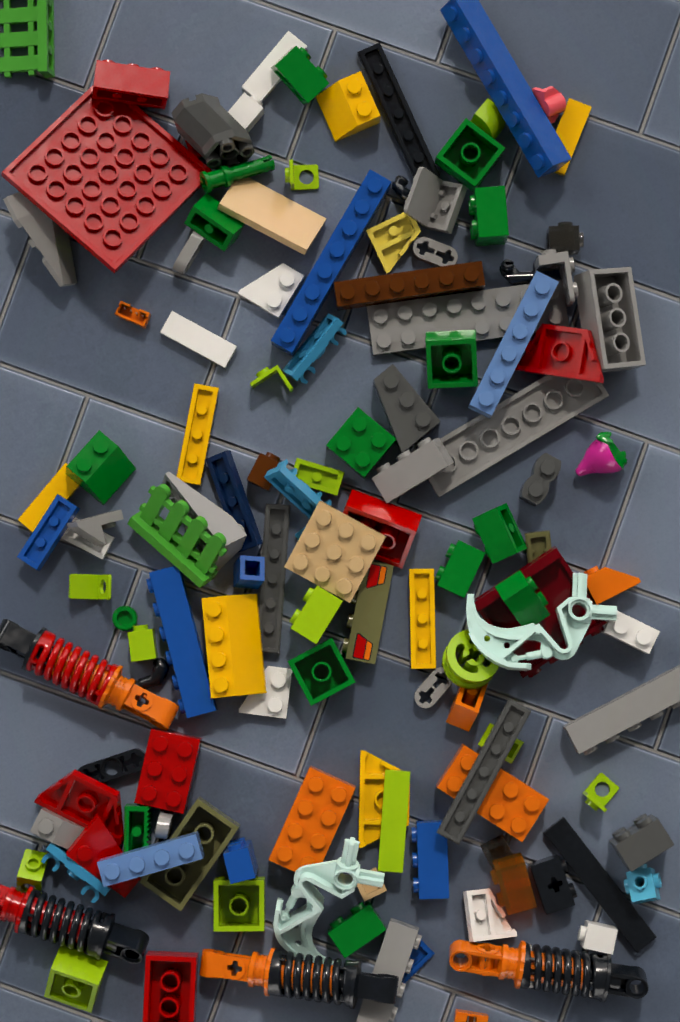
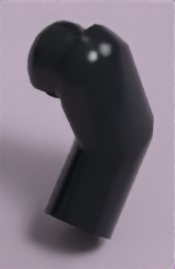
M398 175L395 181H392V189L405 201L410 192L406 188L408 180Z
M506 259L502 261L499 269L500 273L510 284H530L534 276L533 271L519 272L513 265L514 262L512 260Z
M158 658L153 662L154 668L151 675L138 679L140 687L148 689L161 685L169 672V665L165 659Z

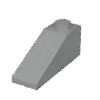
M43 807L30 832L53 844L69 849L85 828Z

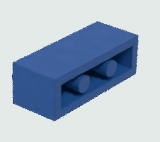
M442 820L416 821V827H411L412 842L417 844V852H412V866L417 868L418 877L413 878V893H418L419 899L449 898L447 838L437 833Z
M245 837L231 840L223 853L230 884L256 878L259 868L252 840L245 841Z

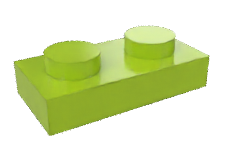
M296 459L294 468L298 470L296 477L299 480L301 479L311 489L338 496L344 476L343 471L303 459Z

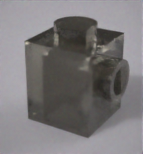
M560 222L558 226H549L547 229V250L556 249V253L568 251V255L578 254L580 247L584 246L583 232L579 233V225L573 226L572 222Z

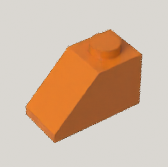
M597 565L584 572V574H588L587 593L595 605L641 583L638 577L607 567L599 569Z
M488 683L477 689L459 687L446 723L469 732L479 713Z

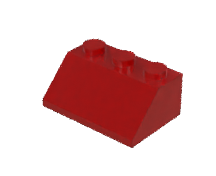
M352 489L343 513L387 536L375 559L403 569L422 515Z

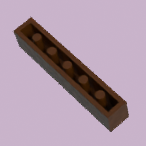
M482 261L334 282L337 311L484 290L485 287Z

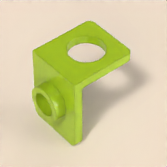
M290 159V168H285V183H290L291 191L319 189L318 165H294L293 159ZM301 172H312L314 176L313 181L310 184H303L299 180Z
M278 365L272 369L268 367L262 369L256 374L257 378L250 383L253 389L278 373L290 393L294 391Z
M70 574L68 597L70 599L110 600L112 576L109 574ZM104 582L106 583L105 593L103 590Z
M599 773L582 794L587 797L585 803L593 810L597 811L600 808L606 812L607 809L604 806L619 790V787L603 773ZM599 782L608 784L609 793L606 796L601 797L596 794L595 787Z
M31 849L25 850L17 874V891L26 893L28 888L24 887L23 884H31L42 893V879L49 859L44 864L41 861L47 853Z

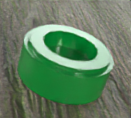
M121 606L114 611L112 621L117 629L128 631L133 629V626H136L138 615L132 607Z

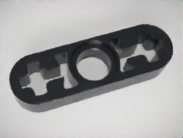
M134 748L83 765L78 771L85 774V769H88L89 772L98 770L96 765L100 764V771L104 779H100V774L92 778L104 783L142 770L145 752L139 748ZM132 753L142 757L139 767L132 763L126 766L128 771L124 772V765L119 757L124 756V761L130 760ZM112 760L118 763L119 771L117 774L110 775L106 772L105 765L108 761Z

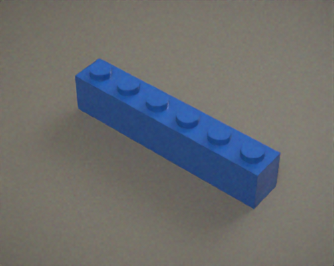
M175 566L149 572L150 578L146 579L149 592L155 594L156 602L153 603L156 618L161 617L163 626L159 627L162 641H167L169 651H165L168 665H173L175 675H172L175 690H180L182 699L178 700L181 714L186 713L187 718L216 711L218 709L215 698H211L209 674L182 572Z

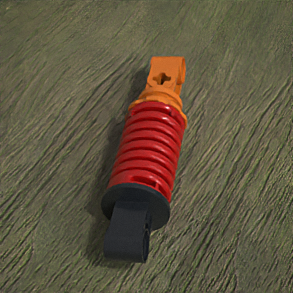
M8 619L2 620L0 624V649L23 658L22 670H34L35 675H44L45 680H52L55 685L61 684L63 689H69L73 694L78 693V696L81 698L86 697L87 701L97 705L100 709L108 703L115 706L116 710L121 711L125 709L160 729H169L179 710V706L136 685L135 679H128L122 676L123 666L109 665L106 659H102L100 664H97L99 660L98 655H93L89 660L90 651L85 650L81 656L82 648L76 646L72 651L74 646L72 642H67L65 647H63L65 639L62 637L58 638L54 645L56 635L45 627L36 635ZM142 698L145 699V704L141 707L137 706L138 701Z

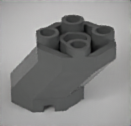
M201 93L195 95L196 100L189 101V98L181 100L172 111L178 133L206 160L208 168L218 170L222 165L228 167L236 166L247 162L255 151L249 133L220 105L218 97Z

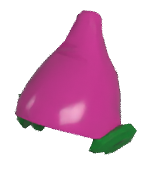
M601 432L596 436L597 439L587 448L583 459L575 470L578 476L592 473H615L624 469V466L627 464L626 452H620L610 438L611 432Z

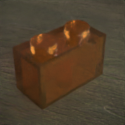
M521 852L492 860L494 870H491L490 874L493 884L499 885L500 892L496 893L500 908L505 907L508 915L536 908V901Z

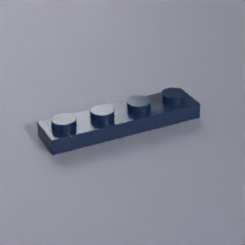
M227 450L207 458L206 462L223 510L231 515L238 524H241L246 532L245 542L239 552L263 544L231 451Z

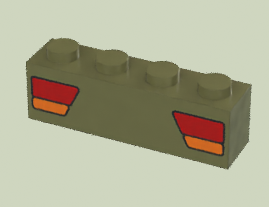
M373 562L359 590L355 594L351 604H356L354 614L349 613L346 627L351 629L350 638H344L342 653H346V659L375 664L393 565Z

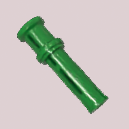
M267 155L266 157L232 167L222 165L218 170L208 173L202 171L199 176L201 186L205 193H211L212 189L222 186L225 188L230 187L235 181L275 170L274 160H271V155Z

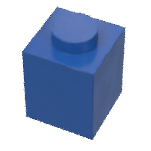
M240 555L234 562L233 588L258 589L265 581V557Z

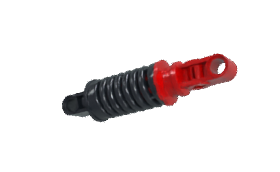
M0 884V921L5 922L8 920L15 923V933L26 934L34 938L40 936L43 941L49 939L52 944L58 942L61 947H65L68 944L70 950L77 948L79 953L84 952V954L94 957L99 961L104 953L132 964H138L142 961L150 940L148 934L142 930L115 923L114 913H102L101 910H97L91 920L92 907H87L85 913H83V904H78L76 910H73L75 906L74 901H69L67 907H64L66 903L65 898H60L58 903L55 904L57 900L56 895H51L47 901L48 894L46 892L41 893V891L34 889L32 886L28 888L26 893L17 891L15 887L9 888Z

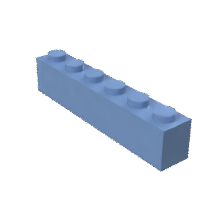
M539 271L535 272L468 406L469 409L489 419L491 418L559 281Z

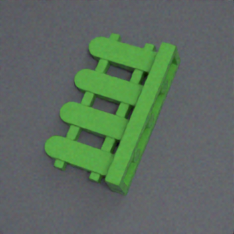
M0 0L3 1V9H0V25H4V33H0V49H4V57H0V73L4 74L5 78H12V73L28 72L29 76H36V71H38L45 78L55 77L54 0H37V6H35V0H27L28 7L11 8V1L14 0ZM28 24V31L12 32V25ZM28 48V55L12 56V49Z
M166 484L150 487L148 493L151 494V497L147 504H141L140 511L133 515L127 524L199 588L203 587L214 579L218 573L216 570L218 567L214 563L219 555L222 557L227 552V549L224 547L226 545L225 536L220 532L212 536L207 533L208 523L206 519L202 516H198L195 519L190 518L187 515L189 512L187 502L179 500L173 503L169 499L171 490ZM164 507L170 511L165 520L159 516ZM182 523L188 527L184 536L178 532ZM201 539L206 543L202 553L196 548Z

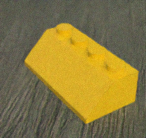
M257 594L201 598L211 698L267 693Z

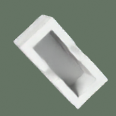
M617 611V620H606L607 623L603 625L604 630L601 631V633L645 654H650L660 631Z

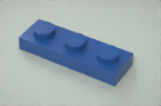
M57 494L17 557L40 571L67 530V523L73 521L80 508Z

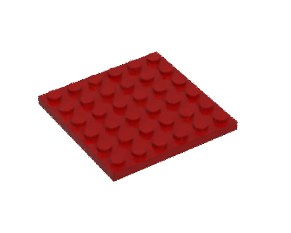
M92 85L2 171V177L115 274L201 187L200 172L206 171L208 173L212 170L137 105L91 98Z

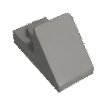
M115 510L67 523V526L93 545L101 546L106 545L103 529L115 527V521L124 518L121 510Z

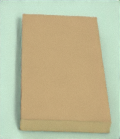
M249 177L233 182L217 208L303 255L307 253L326 222L325 217Z

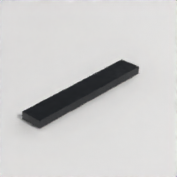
M380 42L357 52L413 178L419 167H425L440 177L439 171Z
M564 817L544 831L636 952H639L656 938L649 926Z

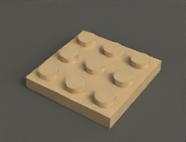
M320 500L284 567L351 603L387 536Z

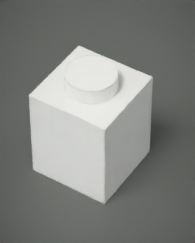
M244 92L228 113L249 133L264 115L263 103L255 95L248 96Z
M585 920L584 926L580 925L578 940L581 941L580 945L584 949L613 955L618 929L612 925Z

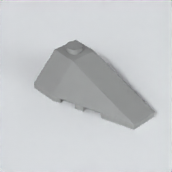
M18 192L4 198L3 200L14 223L18 228L23 227L30 236L29 244L32 248L36 247L44 256L42 262L60 287L75 285L77 279L69 234L22 193Z
M171 472L165 473L162 484H166L171 490L169 499L173 503L179 500L186 501L189 505L187 515L192 519L198 516L204 517L208 523L206 532L211 536L217 532L225 536L226 545L224 547L227 549V552L222 557L219 555L214 563L218 567L216 570L219 571L242 549L247 536L243 526L238 524L231 515ZM201 539L198 543L199 546L196 548L202 553L206 543Z

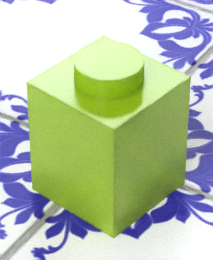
M148 624L133 626V631L127 632L131 662L158 658L155 629H148Z

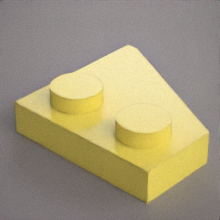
M404 212L366 230L385 273H389L421 232L417 222Z

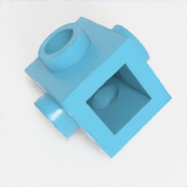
M643 864L632 872H626L627 879H624V887L626 893L630 894L632 903L641 904L661 900L659 888L662 887L659 872L655 873V869L647 868V864Z

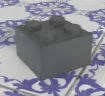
M645 813L633 820L634 825L628 829L622 827L612 833L613 838L609 840L624 866L631 872L674 846L659 819L652 814L647 816Z

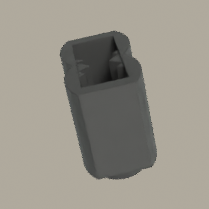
M548 453L541 455L532 467L531 477L522 485L519 498L533 506L540 504L548 494L549 483L559 474L561 460Z

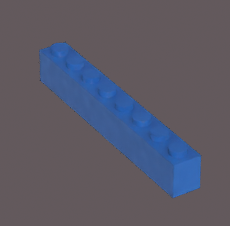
M449 0L440 11L535 174L539 178L558 171L572 158L479 0Z
M371 169L369 170L271 339L273 346L294 356L334 287V282L338 280L389 192L392 181Z

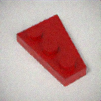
M97 813L65 853L66 856L101 880L97 862L102 858L123 853V851ZM134 878L110 885L109 887L126 898L141 878Z

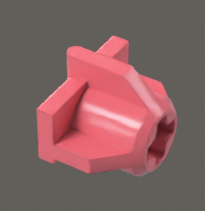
M552 86L545 89L532 88L533 94L550 123H554L559 114L566 109L565 97Z

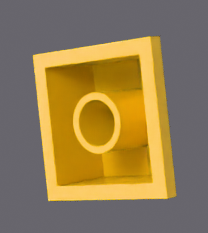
M361 71L338 80L316 96L335 142L380 123V113Z

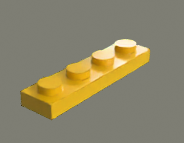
M194 383L176 476L185 483L201 486L219 388Z
M409 569L411 669L436 668L434 569Z

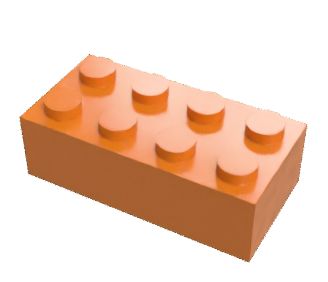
M462 743L437 782L436 787L452 798H455L479 753ZM500 768L477 814L523 842L549 799Z
M310 765L268 860L294 872L304 865L323 862L356 786Z

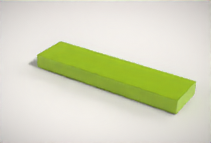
M385 769L378 871L403 873L410 771Z

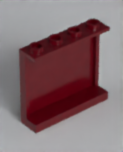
M554 546L519 570L525 578L531 576L538 587L535 592L541 591L549 603L545 607L550 615L540 621L539 624L560 648L566 649L567 647L555 610L567 598L572 597L573 572L556 546ZM495 586L474 599L476 610L488 624L499 628L521 626L499 595ZM575 605L572 607V613L576 617H583L585 615V610L582 606ZM591 619V623L583 638L589 634L592 637L604 630L603 625L607 622L605 620ZM527 640L513 653L519 656L527 652L540 650L541 643ZM505 643L504 647L509 648L510 644ZM551 657L548 660L543 658L528 661L527 659L520 660L518 663H531L532 665L531 670L519 672L522 678L527 675L531 678L542 670L540 668L547 662L552 664L559 659Z

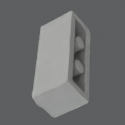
M430 437L422 440L417 444L419 449L412 453L410 450H407L396 457L398 462L390 465L388 462L376 469L378 474L372 477V480L386 503L394 501L454 464L453 459L439 437L433 440Z

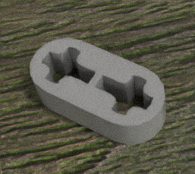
M195 231L192 232L177 257L173 270L182 275L187 273L206 240L203 236Z
M420 237L413 244V255L420 261L435 267L455 265L457 263L458 254L451 246L428 237ZM427 243V248L434 251V254L425 252L424 255L419 254L420 249L417 246ZM446 252L451 253L450 257L454 260L444 264L442 263L443 258L436 254L445 255Z
M443 667L434 669L415 691L414 699L418 706L422 708L433 706L451 686L452 681L447 676L448 682L446 684L441 682L436 688L433 686L438 679L435 676L436 673H444ZM432 687L434 691L430 694L431 702L425 701L421 703L419 701L421 699L419 693L421 691L427 692Z
M161 810L154 837L168 839L175 812Z

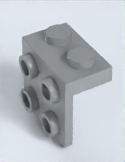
M419 167L413 178L409 195L405 200L404 213L427 229L451 234L468 188L463 184L443 181L427 168Z
M556 249L541 251L542 255H538L534 262L535 272L559 269L563 282L566 307H571L579 295L577 282L572 281V272H575L573 257L569 258L568 251L556 253Z

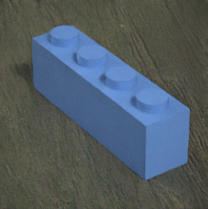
M196 831L102 858L97 862L103 887L201 860L205 854L199 833Z

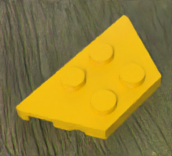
M360 750L359 848H363L367 844L380 839L385 769L401 770L365 750ZM409 785V798H408V811H407V825H406V827L409 826L410 785Z

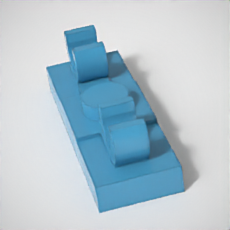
M328 313L282 371L294 380L307 384L308 381L303 376L304 372L308 370L313 374L316 373L315 368L310 366L311 363H314L316 359L324 354L325 348L329 344L328 342L334 345L339 344L334 338L337 332L343 335L347 334L346 330L341 327L343 322Z
M287 459L279 462L277 467L267 471L264 478L310 519L323 493L321 491L315 493L301 479L299 480L296 477L297 468L287 469ZM329 499L324 501V503L331 506L332 501Z
M50 843L46 848L50 853L45 854L41 862L44 864L47 859L53 858L56 862L52 868L53 872L59 869L61 862L65 864V867L68 868L66 872L77 881L81 879L88 883L82 888V895L89 889L95 892V896L91 900L92 903L99 899L100 893L106 896L111 889L109 886L103 887L101 880L66 856L65 852L67 849Z

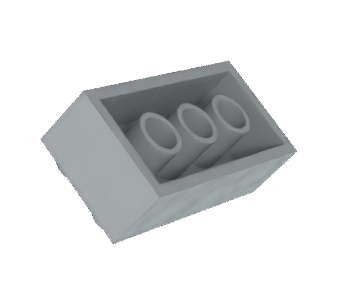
M632 268L592 269L574 275V282H577L579 295L577 303L581 329H587L592 332L602 373L631 370L645 366L646 361Z

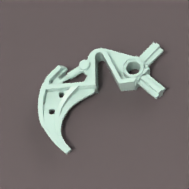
M573 573L572 597L567 598L555 610L567 647L566 649L560 648L539 623L537 625L530 623L513 628H499L488 624L476 611L474 594H467L466 618L469 637L477 650L487 660L507 670L527 671L531 670L532 664L518 663V661L539 658L548 660L551 657L559 660H568L573 657L591 623V619L616 621L617 606L592 604L590 598H587L588 574ZM575 605L582 606L585 610V615L583 617H576L572 613V607ZM489 636L490 640L485 641L484 637ZM527 640L541 643L540 650L527 652L519 656L513 653ZM509 643L510 647L505 648L504 644Z
M354 837L345 839L342 856L337 860L304 865L295 871L294 884L291 887V895L286 903L285 910H282L284 900L282 898L277 899L273 920L275 937L287 952L291 951L294 953V957H296L297 953H302L305 960L306 955L311 954L314 963L315 957L319 955L323 958V964L326 958L317 951L312 938L313 927L324 910V896L314 885L341 899L353 893L357 883L382 888L385 873L360 869L361 864L356 860L360 841H356ZM298 898H306L307 903L289 913Z

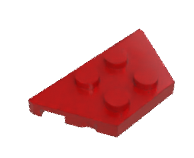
M542 323L535 333V338L527 345L526 353L515 369L522 372L604 383L592 332L587 329Z
M76 769L40 793L34 803L84 828L98 813L117 844L120 845L124 839L120 792Z

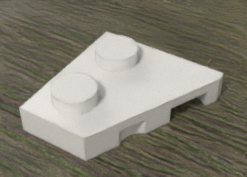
M282 263L240 289L238 295L279 319L304 279V275Z
M267 666L265 669L267 693L248 695L239 708V713L286 719L292 669Z
M490 888L463 891L469 942L517 936L516 930L512 929L505 919L506 914L496 903V898Z

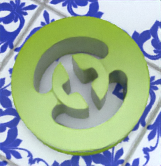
M469 630L457 633L450 640L442 656V666L446 676L455 685L465 689H477L483 687L492 679L499 666L486 659L487 667L483 665L485 657L482 654L478 656L476 661L473 659L478 655L479 651L469 637ZM485 636L484 640L489 641L490 637ZM455 652H458L460 654L458 662L456 660ZM468 658L469 660L466 661L465 665L462 668L460 665L463 664L465 660Z

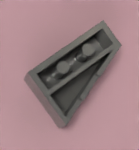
M393 364L373 380L401 454L409 450L440 424L441 421Z

